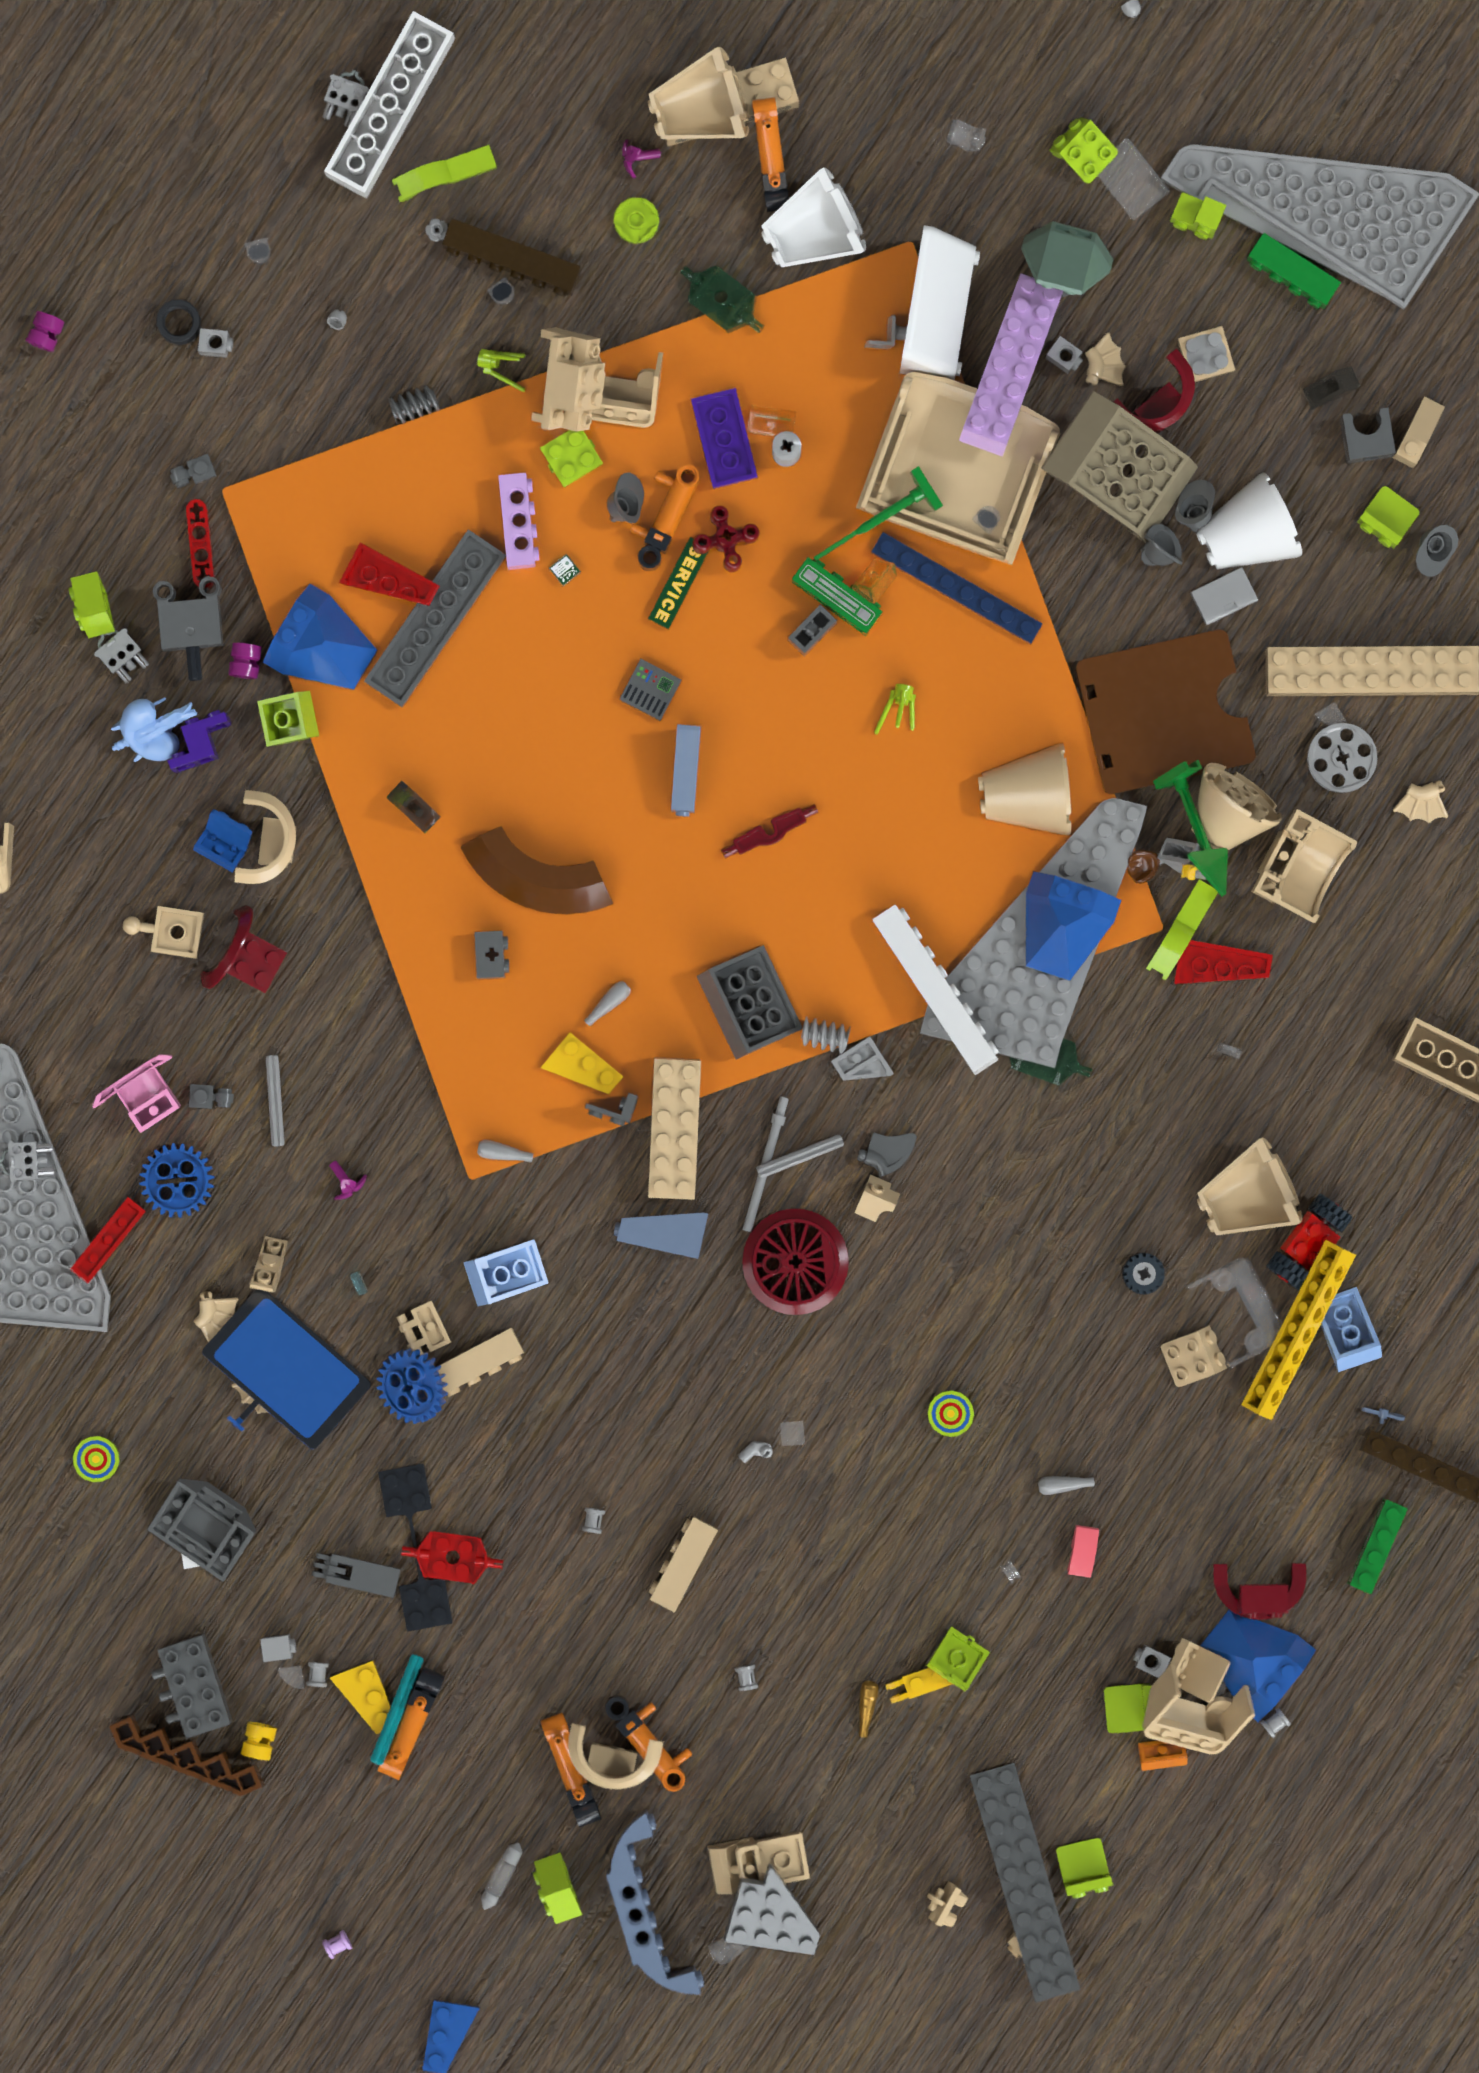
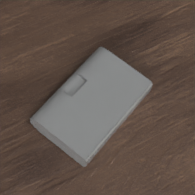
M1242 567L1190 592L1206 625L1258 601Z

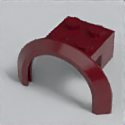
M1177 348L1167 355L1166 358L1180 376L1182 383L1181 395L1168 382L1137 408L1133 414L1127 410L1118 398L1113 401V403L1126 410L1157 434L1183 416L1190 406L1194 395L1195 378L1192 368Z
M244 905L233 913L238 917V925L225 955L210 972L202 971L201 973L202 986L207 989L216 986L228 973L266 993L287 952L249 932L253 919V909Z
M1291 1563V1584L1289 1590L1287 1584H1239V1601L1234 1597L1229 1588L1227 1564H1213L1215 1590L1223 1604L1232 1612L1242 1617L1256 1620L1282 1618L1284 1613H1288L1297 1604L1304 1592L1306 1585V1563Z

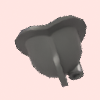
M1162 524L1151 526L1145 535L1147 539L1146 544L1141 548L1142 561L1150 566H1166L1173 562L1182 565L1181 547L1174 532Z

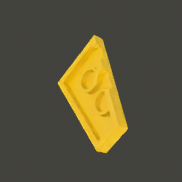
M572 1033L566 1036L541 1067L544 1070L606 1094H610L623 1078L619 1072Z
M374 1660L331 1676L330 1679L371 1729L376 1734L381 1733L391 1704Z

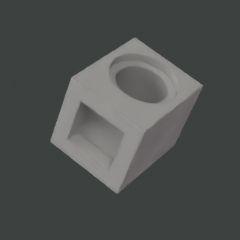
M200 328L199 354L228 358V351L232 352L233 338H230L229 332ZM220 338L222 345L219 348L210 347L213 339Z
M1061 336L1046 355L1048 361L1067 374L1071 369L1076 371L1083 361L1080 358L1082 351ZM1063 351H1068L1072 355V359L1065 362L1061 360L1059 354Z
M290 1634L260 1639L263 1662L291 1659L293 1653L296 1652L295 1639H291Z
M1144 1644L1142 1649H1137L1133 1660L1136 1661L1135 1667L1159 1678L1166 1670L1171 1658ZM1148 1655H1155L1157 1658V1662L1153 1667H1147L1144 1663Z

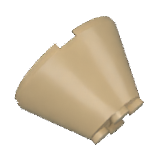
M1209 763L1203 770L1196 810L1212 849L1227 848L1230 850L1279 824L1282 820V814L1280 812L1277 814L1275 811L1277 805L1261 788L1238 772H1235L1233 775L1225 771L1226 766Z

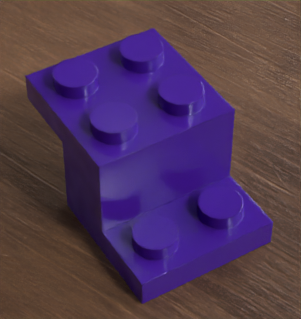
M220 710L208 713V718L202 720L193 718L185 721L186 725L182 726L181 729L189 753L187 754L185 751L173 754V759L168 760L170 769L175 774L219 759L211 732L232 726L230 718L225 712L221 713Z

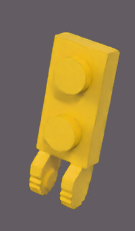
M927 1667L904 1675L901 1679L889 1682L885 1686L886 1689L891 1690L902 1684L905 1685L907 1692L896 1694L890 1698L891 1703H895L938 1690L953 1683L948 1682L947 1679L942 1678L941 1675Z

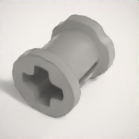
M585 1507L586 1518L582 1531L601 1534V1520L605 1510Z
M308 1662L310 1673L309 1681L306 1682V1685L327 1687L325 1676L329 1663Z
M755 1664L734 1668L735 1672L738 1673L739 1691L758 1688L753 1670L755 1669Z
M1279 1708L1266 1721L1262 1720L1260 1722L1272 1738L1276 1737L1275 1734L1283 1727L1291 1725Z

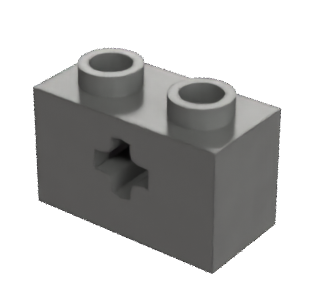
M820 604L788 637V641L805 657L837 624V620Z
M503 931L475 932L477 979L506 978L505 973H510L509 959H505L504 950H508V936H504ZM490 949H494L496 953H499V956H496L494 961L486 957V954L490 953Z

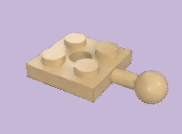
M158 906L155 924L141 923L138 918L131 916L124 920L123 929L130 935L137 934L139 931L153 933L151 952L197 959L204 913ZM175 926H181L184 930V935L180 939H174L171 935V931Z

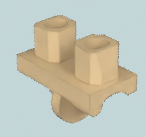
M948 1881L945 1888H938L935 1895L932 1893L927 1894L926 1897L931 1900L928 1907L931 1913L928 1918L940 1927L942 1925L953 1927L957 1920V1915L950 1911L954 1904L962 1908L968 1897L961 1892L960 1888Z

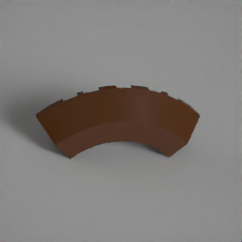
M502 826L482 834L461 846L468 862L490 887L510 901L524 907L545 913L576 914L599 910L613 904L594 860L575 866H554L539 862L520 851L510 841Z

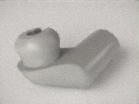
M752 1441L737 1456L746 1463L753 1456L769 1458L773 1450L771 1445L766 1442Z

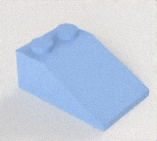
M534 1239L463 1262L477 1306L491 1304L548 1284Z
M1357 1287L1337 1293L1321 1323V1327L1338 1372L1381 1358L1382 1352L1381 1344Z

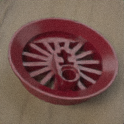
M786 1209L769 1215L753 1229L744 1247L742 1264L748 1287L761 1303L779 1313L802 1315L823 1308L837 1296L846 1280L849 1260L847 1247L842 1235L828 1219L818 1213L805 1209ZM796 1222L805 1224L798 1247H796L794 1225ZM790 1223L792 1248L787 1242L780 1225ZM809 1225L818 1229V1232L802 1249ZM776 1229L786 1250L767 1234ZM821 1235L822 1245L807 1253ZM765 1239L781 1253H773L761 1249L759 1246L762 1240ZM823 1251V1257L810 1258L812 1255ZM757 1252L767 1255L762 1263H756ZM793 1255H797L798 1259H802V1264H799L797 1269H794L793 1265H789V1260L793 1259ZM770 1257H775L779 1261V1267L774 1271H770L766 1267V1261ZM824 1262V1268L812 1265L810 1263ZM763 1267L768 1274L760 1278L757 1268ZM809 1269L825 1273V1283ZM805 1273L824 1288L819 1294L815 1295ZM776 1274H782L770 1290L763 1285V1281ZM789 1275L782 1298L772 1294L786 1276ZM793 1276L795 1277L797 1301L786 1300ZM799 1276H801L812 1298L801 1300Z

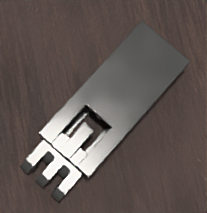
M316 1553V1558L324 1559V1563L314 1562V1567L321 1568L322 1572L312 1571L311 1576L326 1579V1583L387 1597H395L401 1568L335 1553L332 1556ZM337 1565L353 1567L351 1577L336 1574L345 1575L346 1573L345 1568L337 1567Z

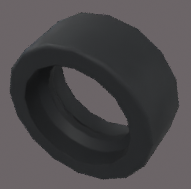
M182 299L166 302L159 309L156 317L157 328L161 336L167 342L175 345H185L192 342L198 336L201 328V318L197 309L190 302ZM183 309L191 315L192 326L186 334L174 335L167 330L165 320L171 311Z

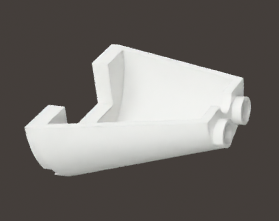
M820 169L762 225V237L767 244H772L774 252L771 254L777 265L780 264L781 267L859 254L866 250L865 240H860L859 237L863 232L857 216L840 184H834L831 181L834 179V176L828 169Z
M1265 472L1257 475L1211 516V520L1207 525L1199 528V532H1196L1201 545H1207L1209 552L1206 553L1207 559L1211 566H1216V569L1302 556L1301 543L1299 541L1296 542L1294 539L1298 534L1289 511L1276 486L1268 484L1267 481L1270 478Z

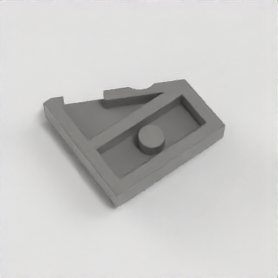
M871 1037L866 1038L831 1061L843 1081L885 1077L894 1074Z

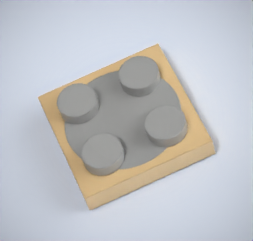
M1223 326L1178 338L1181 353L1192 368L1195 382L1235 371Z

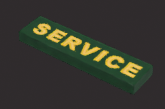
M692 537L689 538L648 620L668 630L709 553L708 551L705 554H697L692 548L694 540Z

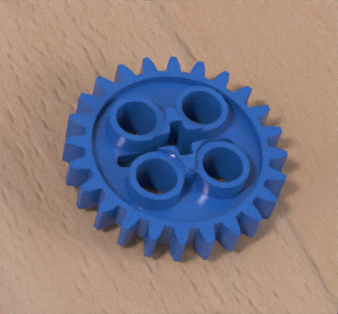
M172 1143L171 1150L166 1145H163V1153L154 1150L156 1157H147L151 1162L150 1165H142L147 1169V1172L140 1173V1176L144 1177L145 1181L139 1183V1185L146 1186V1190L141 1192V1194H149L150 1196L145 1202L150 1203L153 1201V1210L161 1207V1215H164L168 1210L170 1218L174 1216L175 1212H177L179 1218H182L183 1211L188 1216H191L192 1208L199 1212L198 1204H207L203 1198L205 1196L212 1197L207 1191L208 1188L215 1187L209 1183V1180L214 1179L215 1176L208 1175V1172L213 1167L205 1166L209 1159L204 1158L201 1160V1151L193 1154V1146L186 1151L185 1144L183 1143L180 1149H177L176 1144ZM187 1161L191 1162L194 1167L192 1173L188 1175L182 1171V1165ZM166 1163L170 1166V1173L168 1176L163 1177L159 1174V1167ZM176 1174L180 1178H198L197 1181L180 1182L179 1187L174 1183L157 1184L158 1180L174 1179ZM189 1184L193 1185L196 1189L195 1195L190 1198L184 1194V1188ZM168 1186L172 1189L173 1194L170 1199L165 1200L161 1196V1190Z
M411 1348L405 1351L402 1349L390 1355L389 1359L383 1362L384 1367L379 1369V1372L383 1375L377 1377V1380L382 1382V1385L378 1386L377 1389L383 1390V1394L379 1398L387 1400L383 1406L387 1407L390 1405L389 1413L397 1412V1419L399 1420L404 1417L405 1423L413 1421L414 1424L420 1421L423 1423L435 1417L436 1413L442 1410L440 1406L446 1403L442 1397L448 1395V1392L443 1390V1387L447 1386L448 1383L441 1380L446 1375L439 1374L438 1372L441 1365L436 1367L433 1365L435 1358L427 1360V1352L420 1356V1349L413 1352Z

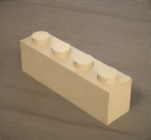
M513 1328L441 1364L438 1372L439 1374L446 1375L441 1380L448 1383L447 1386L443 1387V1390L448 1392V1397L460 1392L459 1387L465 1383L471 1386L481 1381L479 1376L488 1372L490 1376L502 1370L501 1364L508 1361L511 1365L522 1359L521 1354L524 1353V1350Z
M693 1516L692 1520H686L681 1529L684 1532L681 1541L676 1539L670 1552L674 1553L670 1562L665 1560L659 1571L663 1574L660 1581H654L648 1592L652 1594L650 1600L674 1613L718 1531L717 1528Z

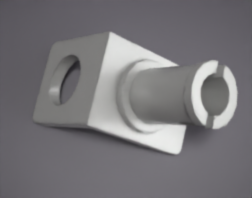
M891 315L887 321V341L869 340L865 343V348L891 349L895 346V340H905L907 327L897 326L895 324L896 315Z

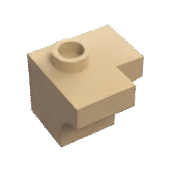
M870 1175L855 1213L876 1222L880 1213L894 1211L900 1193L890 1190L891 1183Z

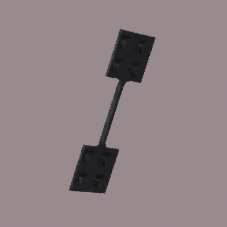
M424 1463L378 1472L386 1518L398 1515H405L408 1518L414 1548L417 1547L412 1516L416 1512L432 1509ZM416 1559L419 1574L418 1581L399 1586L407 1632L452 1624L445 1580L424 1579Z

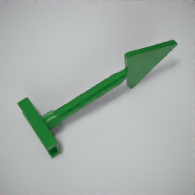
M918 466L910 471L917 487L909 491V495L861 524L855 531L816 555L814 559L816 561L857 537V535L868 532L914 502L918 503L925 499L934 512L941 508L943 504L920 467Z
M1199 760L1189 765L1185 761L1153 782L1156 789L1172 788L1175 786L1176 792H1179L1201 851L1188 853L1187 857L1220 896H1224L1227 886L1228 849H1211L1186 779L1201 770L1202 767Z

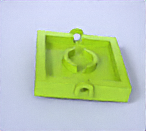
M568 430L540 447L549 463L550 471L556 474L563 487L568 486L603 464L594 449L595 445L591 439H588L584 431Z
M951 1626L926 1666L941 1675L942 1678L947 1679L948 1682L966 1691L990 1652L977 1644L972 1636H965Z

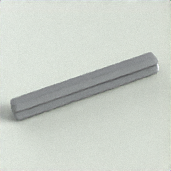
M277 1055L266 1056L271 1143L272 1146H283L285 1143L279 1057Z
M835 1135L757 1166V1173L760 1178H764L842 1147L844 1145L843 1139L840 1135Z

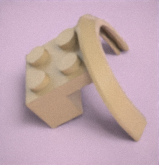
M245 790L244 804L265 807L279 818H263L258 863L267 866L259 869H235V882L259 884L275 878L285 868H288V863H292L296 843V826L289 810L279 799L264 792Z
M573 1723L571 1725L568 1741L571 1761L577 1771L595 1785L609 1789H624L635 1786L646 1780L659 1763L663 1742L652 1739L649 1740L645 1760L635 1772L637 1751L592 1742L587 1763L582 1748L585 1726Z

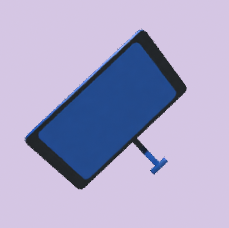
M260 1289L255 1290L202 1351L203 1355L254 1399L236 1421L231 1416L227 1418L235 1428L243 1431L244 1428L240 1424L259 1404L310 1449H316L371 1386L370 1381L269 1292Z

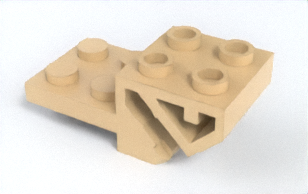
M801 1831L760 1840H754L753 1837L707 1846L715 1892L717 1894L736 1893L741 1877L763 1881L768 1864H772L785 1883L810 1878Z

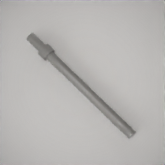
M780 1096L776 1112L772 1115V1127L761 1165L772 1161L781 1126H784L786 1117L784 1115L788 1098ZM759 1175L757 1176L742 1230L752 1231L767 1177L760 1178Z

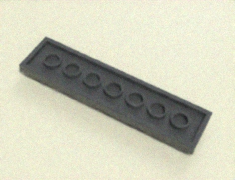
M468 529L432 581L440 585L430 606L416 604L364 682L403 708L496 573L506 555Z

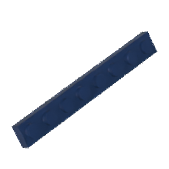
M884 532L871 552L1029 644L1033 642L1042 626L1041 622Z

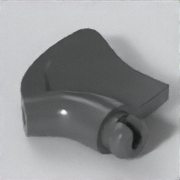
M874 1132L868 1150L860 1149L857 1160L874 1167L879 1177L888 1175L900 1168L908 1159L917 1136L914 1133L891 1137Z

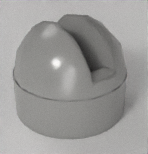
M1130 0L1121 6L1122 11L1128 17H1136L1140 13L1141 8L1138 0Z
M338 309L332 311L327 319L328 325L337 330L343 329L347 322L345 312H340Z

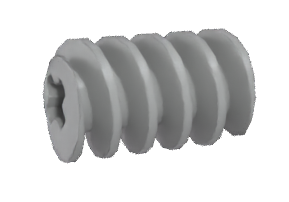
M784 431L775 436L772 445V456L777 464L789 467L798 462L801 456V441L793 432ZM783 446H786L787 449L791 448V451L783 450Z
M806 1016L801 1035L803 1046H806L811 1040L813 1048L820 1042L822 1050L829 1044L831 1052L838 1046L839 1053L842 1054L847 1047L851 1026L847 1032L844 1029V1024H841L837 1030L835 1022H832L828 1028L826 1020H823L820 1026H818L817 1018H814L811 1024H809L808 1016Z

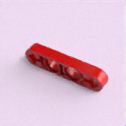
M194 499L187 504L186 515L193 580L197 587H199L200 581L198 577H201L202 573L200 568L196 570V566L204 567L209 565L210 568H205V574L214 578L215 576L208 509L203 501ZM196 504L203 508V511L199 512L200 520L205 519V523L196 522L191 524L192 520L196 521L195 513L191 512V509H194ZM196 527H203L206 534L202 539L193 537V530ZM200 549H204L208 553V558L204 562H199L195 558L196 552ZM208 583L205 589L210 588L214 583Z

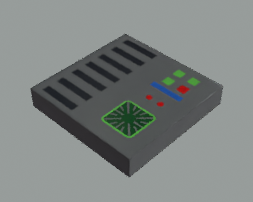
M640 659L619 700L661 721L682 680Z

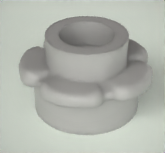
M433 219L426 226V234L429 235L432 241L444 240L448 226L445 221Z

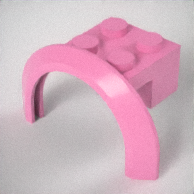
M159 1054L100 1092L95 1098L93 1108H96L117 1093L129 1111L128 1115L141 1133L181 1106L156 1068L173 1056Z

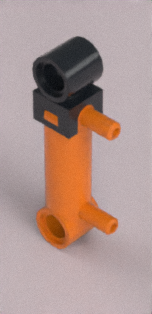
M775 97L752 100L767 212L777 211L789 200Z
M693 465L681 466L677 471L675 479L657 472L655 480L669 486L670 489L650 530L635 523L631 526L630 532L645 538L644 545L646 546L639 551L638 560L641 568L646 571H654L660 566V552L666 554L694 490L699 484V472ZM685 472H691L695 477L692 482L686 483L681 479L682 475ZM653 553L656 556V561L652 564L645 563L643 560L645 554Z
M426 1667L423 1668L399 1722L385 1761L378 1768L379 1772L396 1780L400 1779L443 1684L444 1675Z
M614 1695L607 1701L606 1713L611 1719L619 1720L615 1724L616 1727L628 1739L643 1760H645L649 1740H657V1738L643 1720L654 1712L656 1707L650 1702L639 1712H636L635 1709L629 1712L627 1699L620 1695ZM621 1702L624 1706L623 1712L620 1714L614 1713L611 1710L612 1703ZM662 1747L660 1760L654 1770V1774L668 1791L675 1792L684 1786L685 1774L679 1768V1765L692 1756V1752L688 1748L672 1759L664 1747ZM671 1773H676L680 1777V1782L676 1785H671L667 1781V1776Z
M563 1713L540 1720L579 1827L581 1828L602 1820L589 1782L577 1771L571 1761L568 1750L570 1731Z

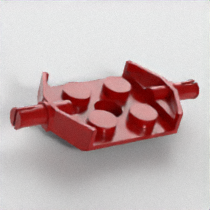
M430 1531L419 1547L402 1546L404 1551L401 1552V1556L415 1557L424 1578L475 1584L486 1568L503 1569V1565L500 1564H503L504 1559L490 1558L480 1537ZM451 1550L458 1552L460 1556L459 1561L455 1564L449 1563L446 1559L447 1553Z

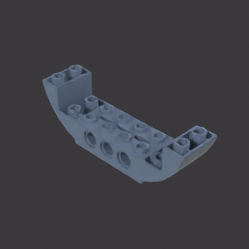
M645 1809L628 1824L621 1834L613 1854L611 1869L607 1870L606 1877L633 1965L638 1964L650 1978L670 1990L684 1994L699 1995L701 1994V1987H704V1980L701 1970L696 1971L695 1965L670 1973L671 1967L668 1957H663L661 1950H664L661 1934L655 1933L654 1928L657 1927L655 1914L653 1911L649 1912L648 1910L650 1898L647 1889L642 1890L640 1884L644 1880L640 1866L635 1867L634 1864L637 1856L633 1844L629 1845V1843L652 1837L653 1830L657 1827L653 1813L648 1814L647 1809ZM632 1886L635 1892L628 1895L623 1891V1888ZM637 1908L641 1910L642 1915L634 1917L630 1914V1910ZM639 1931H646L649 1937L640 1939L636 1934Z

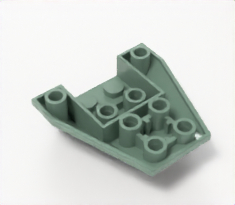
M1054 221L1025 235L1021 248L1037 284H1041L1042 287L1047 289H1060L1070 295H1082L1110 273L1113 263L1112 256L1097 233Z

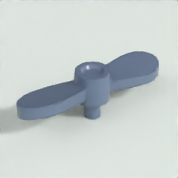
M1362 1407L1361 1410L1378 1415L1380 1417L1379 1423L1381 1424L1384 1423V1419H1387V1417L1401 1421L1405 1420L1404 1415L1389 1413V1410L1383 1408L1377 1411Z

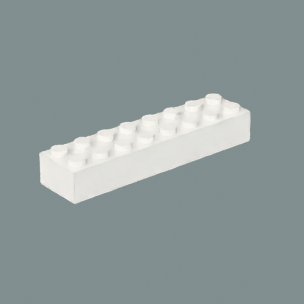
M414 11L412 12L324 171L326 177L367 199L454 42L453 32Z

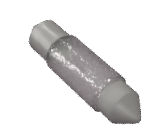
M520 1843L508 1845L502 1858L497 1863L481 1897L484 1910L496 1905L508 1885L523 1853Z

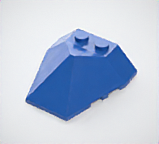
M309 584L295 601L274 636L263 663L283 675L354 690L376 654L377 649L329 594Z
M1033 871L1026 892V967L1070 981L1108 929L1113 925L1121 900L1098 889L1058 876Z
M1230 1609L1200 1645L1229 1660L1230 1666L1223 1682L1233 1697L1244 1685L1249 1687L1255 1712L1253 1719L1257 1722L1276 1706L1304 1671L1316 1649L1294 1633L1256 1619L1242 1617Z

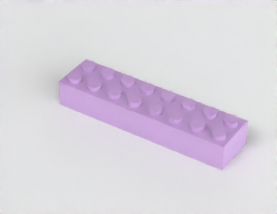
M1020 274L959 441L1003 457L1063 290L1044 288L1041 284H1037L1034 278Z

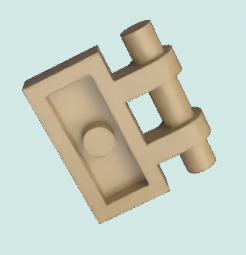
M432 1300L410 1310L414 1319L409 1322L405 1313L396 1317L400 1324L398 1328L401 1333H404L409 1343L407 1345L408 1349L411 1348L412 1352L420 1349V1356L424 1354L421 1346L425 1344L429 1351L432 1352L451 1343ZM417 1325L423 1336L419 1340L416 1339L412 1330Z

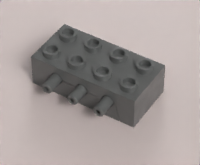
M205 1633L158 1649L163 1667L151 1671L152 1677L155 1680L166 1676L170 1690L159 1693V1699L163 1702L173 1698L177 1712L166 1715L167 1723L171 1724L180 1721L186 1739L230 1725L233 1720Z

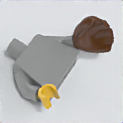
M1166 838L1160 853L1148 850H1135L1128 859V873L1138 884L1152 879L1158 872L1159 865L1163 863L1179 872L1181 878L1188 877L1189 880H1195V878L1206 880L1203 874L1187 857V854L1190 852L1201 851L1198 843Z

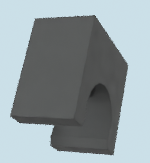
M1382 408L1377 412L1378 429L1370 435L1361 434L1355 429L1351 413L1341 416L1340 425L1347 464L1393 457L1395 446L1388 408Z

